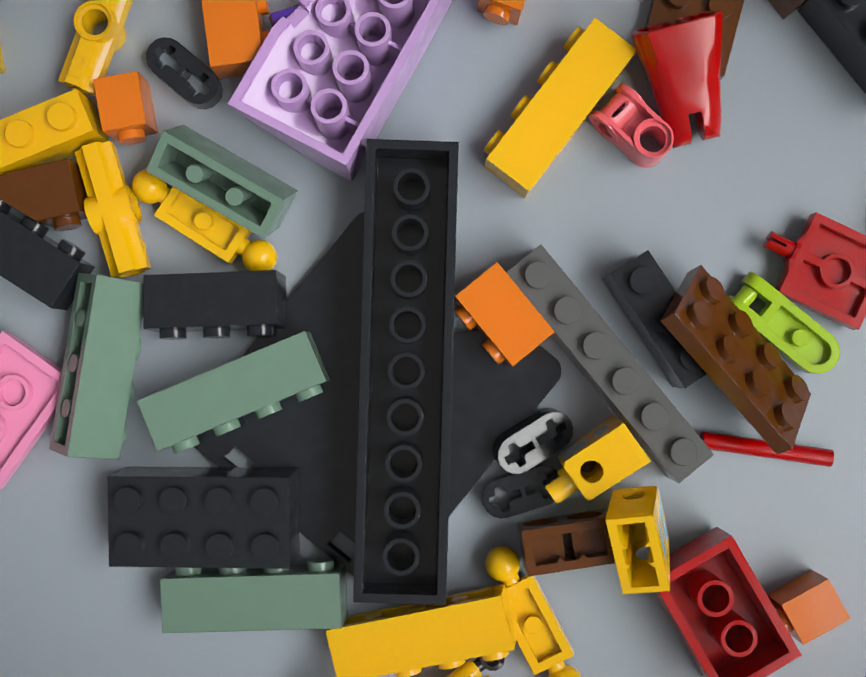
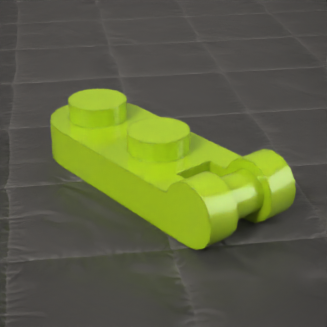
M748 272L740 282L742 288L735 296L730 295L729 298L739 310H743L749 315L753 326L768 343L773 344L780 355L805 373L822 374L834 368L840 358V347L834 336L762 277L753 272ZM756 297L766 303L759 314L749 307Z

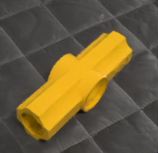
M87 0V2L78 7L73 19L76 33L58 79L61 84L77 89L83 94L96 97L93 79L106 77L114 52L121 49L127 36L124 25L133 0ZM108 21L104 32L93 35L94 28L98 23Z
M108 141L93 142L81 146L79 150L75 151V155L88 196L84 199L85 214L92 230L100 237L111 277L120 279L145 273V271L152 268L139 227V223H142V213L132 188L126 183L115 144Z

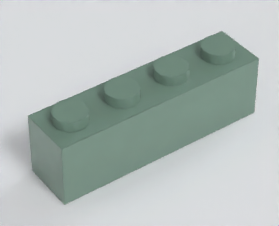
M78 273L50 450L66 457L119 460L121 447L124 446L127 439V426L125 424L127 408L134 396V383L132 380L134 365L141 353L139 334L142 318L144 317L143 283L96 274Z
M303 331L137 400V403L157 451L172 447L174 454H177L200 444L197 435L213 429L217 437L241 427L238 418L254 412L258 420L282 410L279 401L296 395L298 402L321 394L323 390L320 384L329 381L330 378L311 332Z
M332 558L307 560V565L291 566L290 569L175 568V570L160 579L162 633L342 629L348 618L346 564H334V559Z

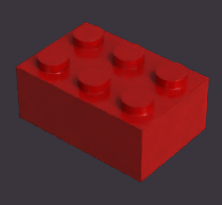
M716 526L670 553V591L654 593L703 677H767L802 656L731 534Z

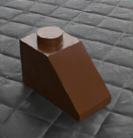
M64 159L0 175V200L31 219L54 227L55 231L79 228L82 226L81 220L87 219L84 199L88 196L79 166L73 161Z

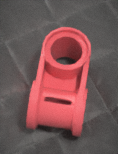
M621 83L614 89L615 95L599 111L594 110L589 114V120L604 138L616 145L634 164L645 168L655 166L672 147L674 140L673 131L668 123L663 121L635 90ZM650 135L656 138L660 146L659 151L649 152L645 150L640 144V137Z

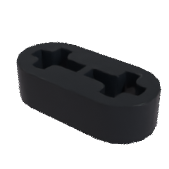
M159 38L150 44L146 52L147 65L159 79L197 109L206 110L219 103L223 92L222 84L208 66L172 38ZM164 52L170 56L174 54L173 57L182 66L178 73L169 65L163 66V62L159 58ZM191 75L202 83L207 81L210 92L206 96L200 92L195 95L196 90L187 81Z
M554 408L541 409L496 438L493 445L494 459L505 471L511 474L526 472L563 449L570 442L573 436L572 422L567 415ZM548 420H552L556 424L560 423L555 428L557 435L554 438L549 437L547 434L542 435L547 431L545 423ZM511 443L522 447L519 450L521 458L517 461L512 460L510 457L505 458L510 454L508 446Z
M537 464L521 474L507 473L494 477L483 487L481 493L483 506L490 515L502 519L550 505L555 502L550 494L543 496L539 490L525 492L524 487L537 483V474L543 473L548 478L556 473L557 470L547 464ZM497 486H502L505 492L517 489L520 491L519 495L507 499L508 507L500 509L498 503L490 504L489 498L495 496L494 488Z

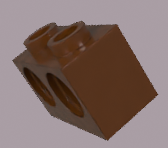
M599 509L517 522L523 566L528 577L614 564L615 559L605 521L607 512Z

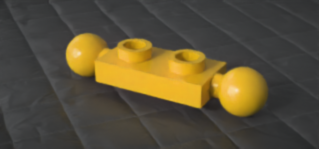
M146 169L139 171L134 176L132 191L135 197L146 204L159 202L161 205L154 216L229 264H232L236 256L240 254L244 266L249 271L272 270L275 267L277 252L268 241H250L248 238L252 231L177 188L172 187L169 189L165 181L147 172Z
M497 546L491 549L485 558V569L491 578L505 584L517 633L516 641L534 675L548 669V677H581L575 667L564 663L565 660L574 656V650L536 577H528L527 574L519 577L517 573L520 568V560L512 548Z

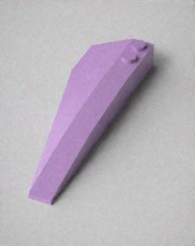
M299 0L300 5L287 18L283 16L271 28L229 100L228 106L312 161L353 181L366 158V140L378 137L453 0Z

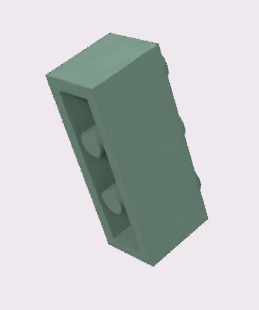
M185 125L162 132L146 169L152 175L264 239L280 228L298 192L295 188Z

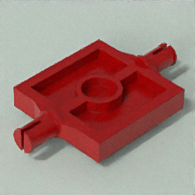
M817 212L809 215L801 235L794 242L771 231L766 237L768 241L763 243V248L786 258L784 271L775 289L790 301L851 330H859L866 316V235Z

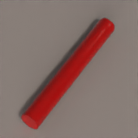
M701 431L699 436L710 450L831 467L834 462V451L831 449L794 444L793 449L777 455L767 442L762 439Z

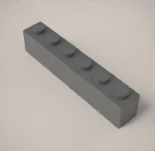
M542 244L506 272L554 330V333L551 335L554 341L618 419L626 425L636 441L667 478L681 483L714 455Z

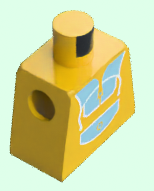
M612 415L562 451L558 458L563 468L542 483L557 504L578 490L589 501L651 461L626 425L616 416ZM586 461H596L594 469L590 472L584 473L580 471L581 466Z
M652 485L612 491L605 521L622 593L636 594L670 591L669 534L659 488ZM642 547H649L648 559L638 558L636 552Z

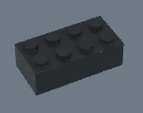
M125 467L107 476L109 567L290 569L300 555L299 468Z

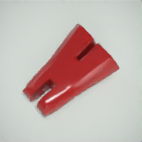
M722 10L699 12L675 19V24L662 22L634 31L631 36L653 91L661 119L668 123L673 131L674 140L672 147L677 148L692 143L688 115L693 113L695 114L699 135L703 141L720 137L722 124Z

